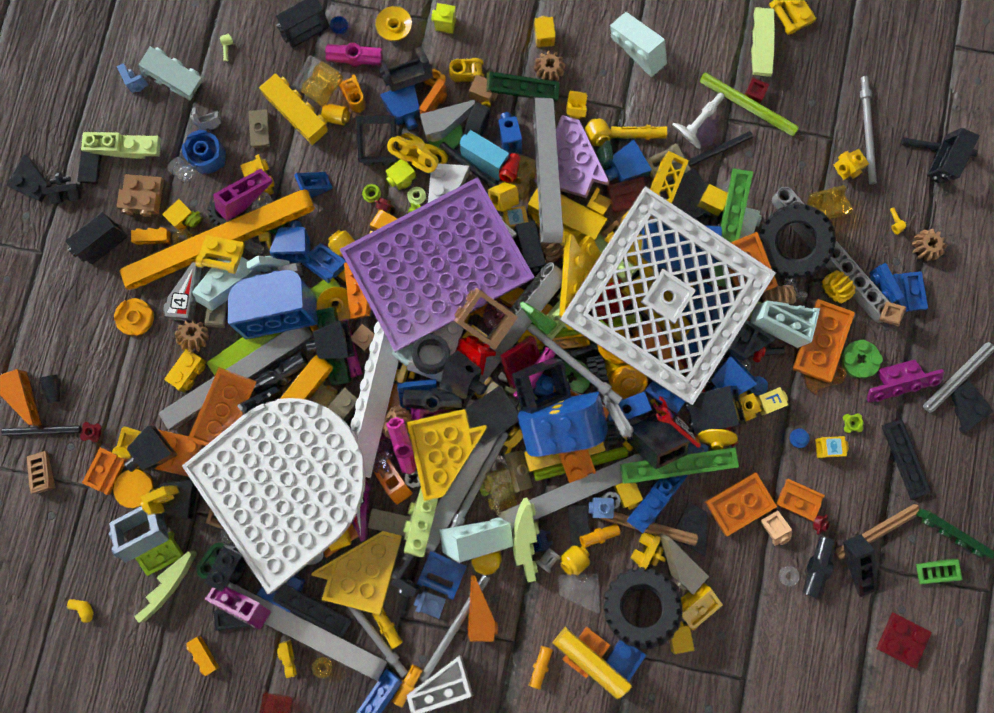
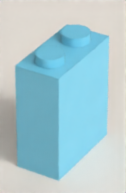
M472 130L467 135L464 134L459 143L461 155L478 169L499 181V170L508 160L509 153Z

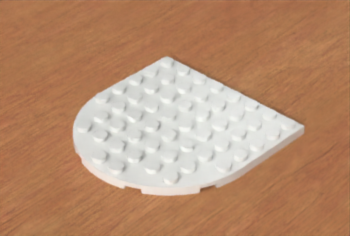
M298 398L277 399L276 401L253 408L182 465L268 594H272L342 536L359 510L365 488L364 458L358 440L351 428L329 408Z

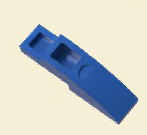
M688 475L659 479L649 494L629 516L627 522L644 533L660 515Z

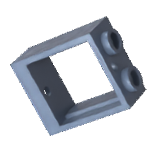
M142 507L109 523V536L113 542L112 552L116 558L119 557L125 563L169 540L164 514L148 515L143 511ZM148 520L150 531L125 544L123 533Z

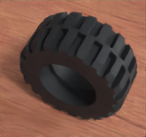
M791 204L783 208L781 207L768 217L762 226L761 234H759L772 270L789 278H802L818 272L832 257L836 244L835 230L829 218L819 209L806 204ZM792 223H804L811 227L816 235V246L813 252L802 259H791L785 256L779 248L778 240L780 233L786 226Z
M638 567V570L631 568L627 570V573L617 575V579L609 584L610 588L605 592V603H603L606 622L614 635L623 641L624 644L641 650L642 648L654 649V647L662 646L666 641L671 640L680 627L683 615L681 597L674 583L666 575L660 574L652 568L650 570H645L644 567ZM641 589L654 592L662 603L660 619L654 625L646 628L631 624L624 613V604L627 597Z

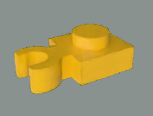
M291 640L284 641L279 644L277 654L279 660H282V664L285 666L286 678L297 675L294 664L295 658Z

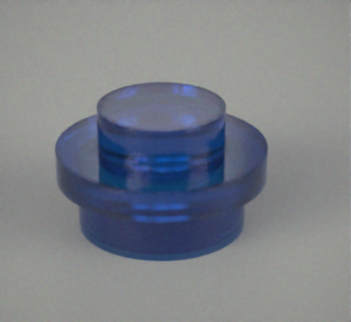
M335 16L330 22V28L335 34H343L348 30V22L342 16Z

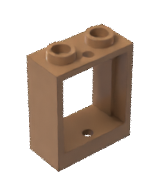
M476 288L467 295L465 305L457 309L454 314L456 317L454 321L496 350L518 316ZM480 297L505 313L489 338L464 322Z

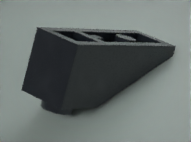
M862 534L843 541L844 555L859 597L877 591L878 582L874 548Z

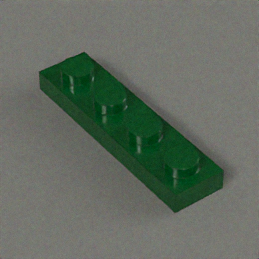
M489 71L487 73L486 92L531 99L553 98V101L557 102L559 100V82Z
M336 307L316 310L319 329L339 321ZM326 358V361L333 366L329 374L331 386L352 382L347 358Z
M923 509L918 510L916 516L922 519L921 523L939 529L938 533L946 538L952 537L955 539V544L965 549L968 547L972 550L970 553L978 558L983 559V557L993 559L994 551L932 512Z

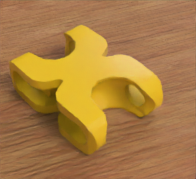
M404 133L401 136L393 137L387 144L388 151L404 161L412 162L413 166L427 173L435 171L438 164H446L448 161L446 152L434 145L425 144L421 138L411 133ZM395 141L398 142V147H399L401 150L398 151V150L395 149V147H394ZM436 154L441 156V163H439L437 156H435Z

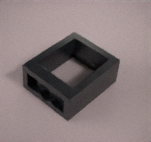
M302 0L276 15L278 20L276 26L285 43L289 42L292 48L330 27L324 9L318 0Z
M396 115L356 116L358 162H363L364 166H373L375 162H382V165L390 166L393 165V162L398 161L397 157L391 154L392 156H365L364 124H390L391 138L396 137ZM395 141L394 147L397 150V142Z
M960 128L946 134L927 176L931 177L933 182L939 184L960 178L980 135L965 128Z
M535 221L516 224L514 232L517 235L513 240L535 278L546 265Z
M550 358L512 373L522 411L532 414L571 398V387L567 381L566 367L562 360ZM550 368L556 392L535 400L529 376Z

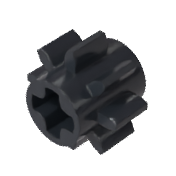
M608 421V430L604 441H607V445L617 444V439H621L622 435L617 426L614 425V421Z

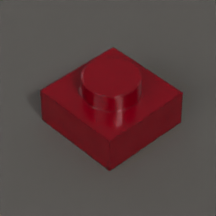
M752 77L744 95L761 103L770 84Z

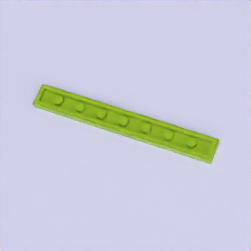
M334 277L330 279V283L322 280L311 288L316 296V300H318V297L324 290L330 287H340ZM283 332L246 340L242 337L206 364L213 374L216 375L219 367L223 369L229 368Z

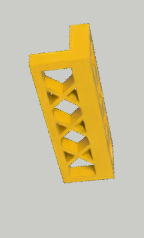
M668 151L660 163L650 190L659 196L660 192L666 190L669 196L667 201L672 204L689 160ZM674 160L682 164L681 169L675 170L672 161ZM672 175L675 184L668 185L666 177Z

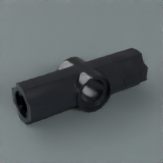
M300 352L284 362L277 361L272 364L268 371L252 379L256 381L254 391L260 394L275 386L281 387L288 384L293 379V376L302 372L309 363L306 356Z
M432 388L429 391L405 389L403 405L407 408H425L430 412H435L438 409L463 410L464 399L438 388ZM430 398H435L437 402H433Z
M823 536L819 537L814 556H811L807 565L808 575L802 593L821 599L826 580L830 578L833 572L834 565L832 560L838 544L837 541Z

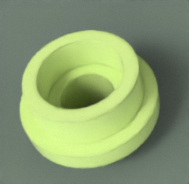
M420 187L411 188L407 194L408 201L415 205L423 204L426 200L425 191ZM415 193L420 194L418 198L413 197Z

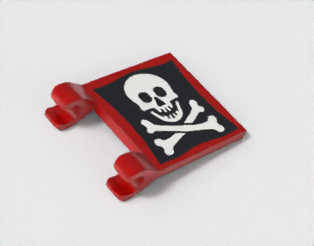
M660 396L659 400L663 403L656 405L654 402L653 405L656 410L666 412V415L660 416L657 413L658 420L670 423L699 448L701 444L698 436L695 435V431L668 408L666 400Z

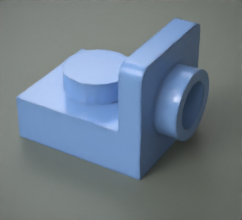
M124 63L117 66L125 85L132 93L141 91L144 87L148 86L147 81L142 75L135 76L133 70H128Z
M423 591L422 595L418 594L415 600L416 612H422L439 619L446 598Z

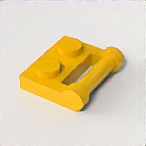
M773 0L769 4L770 8L775 10L785 26L787 35L804 28L816 20L805 0ZM782 5L784 6V8L786 9L787 13L789 14V16L791 17L792 21L794 22L793 24L791 23L790 19L788 18V16H787L786 13L784 12L783 8L781 7Z
M206 235L200 254L196 258V267L203 268L206 266L235 274L245 247L244 242ZM207 256H209V257H214V258H219V259H224V260H229V261H231V262H230V263H226V262L211 260V259H207Z

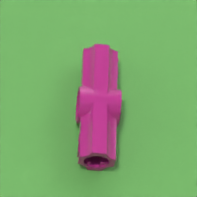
M356 43L348 45L327 44L325 50L326 61L349 63L354 67L361 64L381 66L380 61L383 58L382 48L360 47Z
M398 417L392 418L386 425L401 471L407 474L414 473L417 467L404 420Z

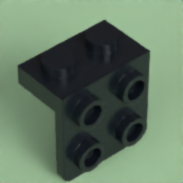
M408 553L402 559L405 561L403 566L397 567L391 577L394 579L392 584L399 588L398 592L407 598L409 596L413 597L420 588L403 577L415 558L414 555Z

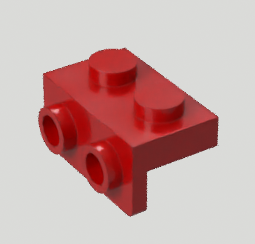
M621 279L618 280V284L623 282ZM612 281L608 286L614 285V282ZM619 287V289H620V294H621V298L626 297V296L621 292L622 288ZM615 288L606 290L608 301L617 299ZM602 294L599 295L595 303L604 302ZM630 299L622 301L624 310L632 303ZM618 302L609 303L611 314L620 313ZM605 305L595 306L598 317L606 316ZM607 318L601 319V320H603L607 325H609Z
M469 335L467 338H459L457 350L480 367L482 370L481 375H483L487 357L496 356V351L491 349L488 344L481 342L476 336Z

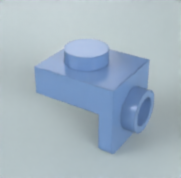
M592 498V502L588 503V513L592 514V518H613L614 499Z

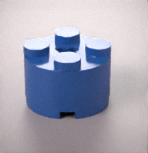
M197 130L186 137L187 140L182 145V153L187 162L201 174H209L225 165L226 152L215 135L205 130Z

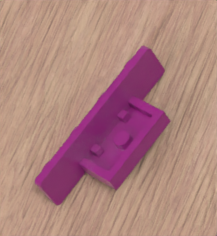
M916 360L879 369L878 376L884 385L869 389L867 401L869 403L879 402L885 398L898 397L907 392H916L922 388L937 386L942 382L945 372L943 369L924 373Z

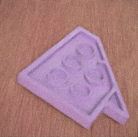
M562 115L556 128L560 191L587 198L593 182L608 186L609 181L579 119ZM536 175V177H535V179H534V181H535L536 184H537V175Z

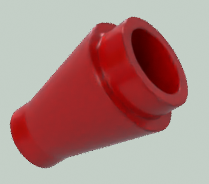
M511 153L508 160L499 170V178L502 181L512 183L513 180H516L521 160L518 154Z

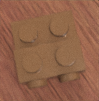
M125 174L123 189H119L117 208L125 215H133V213H140V215L146 217L159 215L164 179L162 177Z

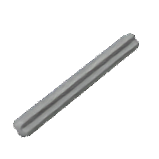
M990 342L985 343L923 405V408L931 413L940 406L994 352V345Z
M600 393V397L623 437H631L633 429L620 406L607 395L604 396Z

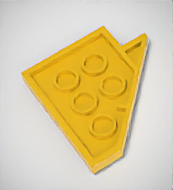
M573 234L565 236L560 317H562L601 256V252L592 236H585L579 244ZM613 277L610 278L605 287L613 281ZM565 324L568 330H574L573 328Z
M466 409L407 422L424 501L445 496L487 429V425L470 428Z
M382 531L312 572L311 576L327 580L322 600L381 615L402 536Z

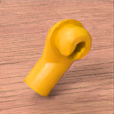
M73 599L68 601L67 609L77 610L82 622L89 623L92 621L94 613L89 602Z

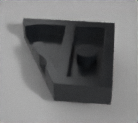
M24 154L6 184L8 187L41 203L46 194L42 193V189L51 187L42 177L40 171L33 165L31 159Z
M969 380L963 382L951 394L952 401L955 403L956 416H959L961 425L959 431L961 433H966L993 412L992 408Z

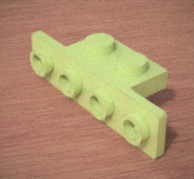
M421 488L418 498L414 503L411 502L408 514L411 515L409 521L406 520L403 532L406 533L404 539L407 540L404 552L422 558L425 554L438 498L424 501Z

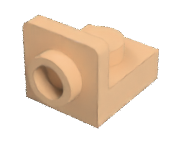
M779 511L761 520V524L771 536L774 546L778 544L783 545L791 539L792 529Z

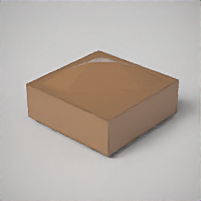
M886 301L879 320L900 326L906 307Z

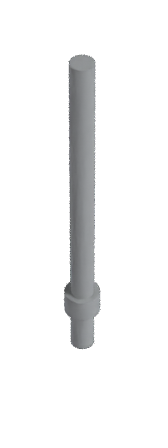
M863 76L861 77L862 91H860V100L863 101L867 161L869 162V165H867L869 184H876L870 102L872 90L869 89V77Z
M533 324L527 328L531 334L595 385L602 395H607L616 404L621 402L623 398L614 392L607 382L603 383Z
M506 432L499 435L458 514L455 513L450 528L462 526L466 520L464 518L509 435Z
M483 575L478 582L482 591L490 579L486 575ZM470 596L419 677L421 681L425 682L468 615Z
M348 607L386 656L385 660L390 666L393 665L401 677L407 674L408 671L398 660L400 657L396 652H392L361 610Z

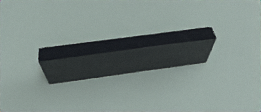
M899 419L881 425L910 499L931 493L903 420Z
M285 583L278 588L272 599V602L341 639L352 622L350 618Z

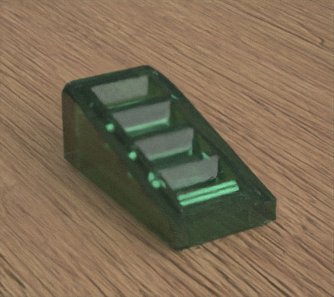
M609 140L605 141L595 152L604 171L610 169L614 158L611 141Z

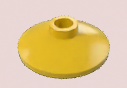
M391 6L383 9L378 14L375 25L377 32L382 38L389 41H398L409 34L412 21L405 9Z
M330 287L324 290L318 297L317 310L334 307L332 302L338 301L339 304L335 306L338 320L349 319L347 290L342 287Z
M709 429L701 431L698 434V439L700 442L711 446L712 449L721 450L724 446L736 443L738 436L728 430Z

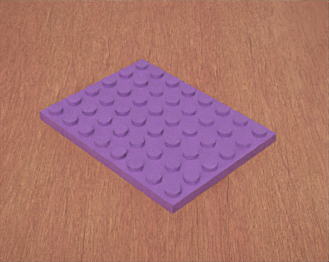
M478 177L340 249L395 353L415 343L420 337L430 335L454 322L456 318L454 316L455 312L460 306L463 307L467 302L466 297L471 290L478 288L495 300L534 279V275ZM480 297L471 312L489 302Z

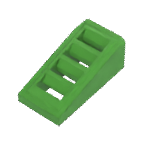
M523 301L520 303L521 308L533 324L545 334H549L557 326V323L546 314Z
M956 558L916 564L919 584L962 580L959 560ZM947 565H951L953 575H949ZM939 566H943L945 576H941ZM931 567H935L937 577H933ZM923 568H927L929 578H924Z

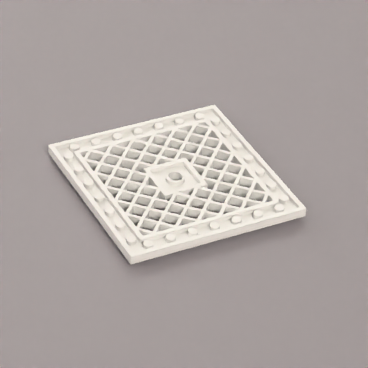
M644 187L560 318V321L682 400L693 405L776 272L652 190ZM650 216H652L653 218H655V219H652V220H648V218H649ZM657 222L659 232L650 234L648 224ZM662 224H664L672 230L663 231ZM644 226L645 235L637 237ZM673 233L675 243L666 245L664 235ZM679 235H681L688 241L680 242ZM660 236L662 246L653 248L651 237ZM646 239L648 249L640 251L637 240ZM634 244L635 252L627 253L631 245ZM689 244L691 254L683 256L681 245ZM695 245L702 249L703 252L696 253ZM676 246L678 257L669 259L667 248ZM663 249L665 260L656 261L654 251ZM649 252L651 263L642 264L640 254ZM705 254L708 265L699 267L697 256ZM636 255L638 266L629 267L627 257ZM711 256L716 258L720 262L712 263ZM692 257L694 268L686 269L684 259ZM623 259L624 269L616 270ZM679 260L681 271L672 272L670 262ZM666 263L667 271L661 269L658 273L657 264ZM722 265L724 276L715 277L713 267ZM652 266L654 276L645 278L643 268ZM727 266L737 273L729 274ZM709 268L710 279L702 280L700 269ZM639 269L641 279L632 281L630 270ZM695 271L697 281L689 283L687 272ZM626 272L627 282L618 284L616 273ZM682 273L683 281H681L674 275ZM738 275L740 286L732 288L730 277ZM613 277L614 285L605 287L610 278ZM725 278L727 289L718 291L716 280ZM654 280L648 290L646 281ZM711 281L713 292L705 294L703 283ZM642 282L644 293L635 295L633 284ZM698 284L700 295L693 296L696 290L690 286ZM628 285L631 296L621 298L619 287ZM615 288L617 299L608 301L606 290ZM740 289V291L734 299L733 290ZM665 291H670L673 294V299L670 302L665 301L663 298ZM602 292L604 302L595 303ZM728 292L730 303L721 304L719 294ZM714 295L716 306L708 307L706 296ZM644 296L641 303L647 307L638 308L636 297ZM701 298L703 309L694 310L692 299ZM631 299L633 310L624 311L622 301ZM618 302L620 313L611 314L609 303ZM688 303L690 311L682 313ZM605 305L606 316L597 317L595 306ZM730 306L726 313L723 314L722 307ZM717 308L719 319L711 321L709 310ZM648 309L650 320L641 322L639 311ZM590 310H592L593 317L588 314ZM653 311L661 315L662 318L654 319ZM704 311L706 322L698 324L695 313ZM634 312L636 323L627 325L625 314ZM691 314L693 325L684 327L682 316ZM621 315L623 326L614 328L611 317ZM607 318L609 327L598 320ZM678 319L679 328L671 330L669 321L675 323ZM664 320L666 331L657 333L655 322ZM719 322L718 326L713 332L712 324ZM651 323L653 334L644 336L642 325ZM707 325L709 336L700 337L698 327ZM637 326L639 337L630 339L628 328ZM694 328L696 338L687 340L685 330ZM624 329L625 337L615 331ZM680 331L682 342L673 343L672 332ZM667 334L669 344L660 346L658 335ZM654 337L656 347L647 349L645 338ZM709 339L703 348L701 340ZM640 340L642 348L631 341ZM697 342L699 352L690 354L688 343ZM683 344L685 355L676 357L674 346ZM670 347L672 358L663 360L661 349ZM656 350L658 359L649 354L648 352ZM699 355L692 365L691 357ZM686 358L688 369L679 370L677 360ZM673 361L674 369L665 363ZM688 372L686 376H683V375L681 374V373Z

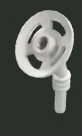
M719 93L712 102L707 103L702 113L692 125L689 124L685 127L678 123H673L672 126L689 142L700 149V142L695 135L698 132L697 129L717 110V106L724 99V94Z

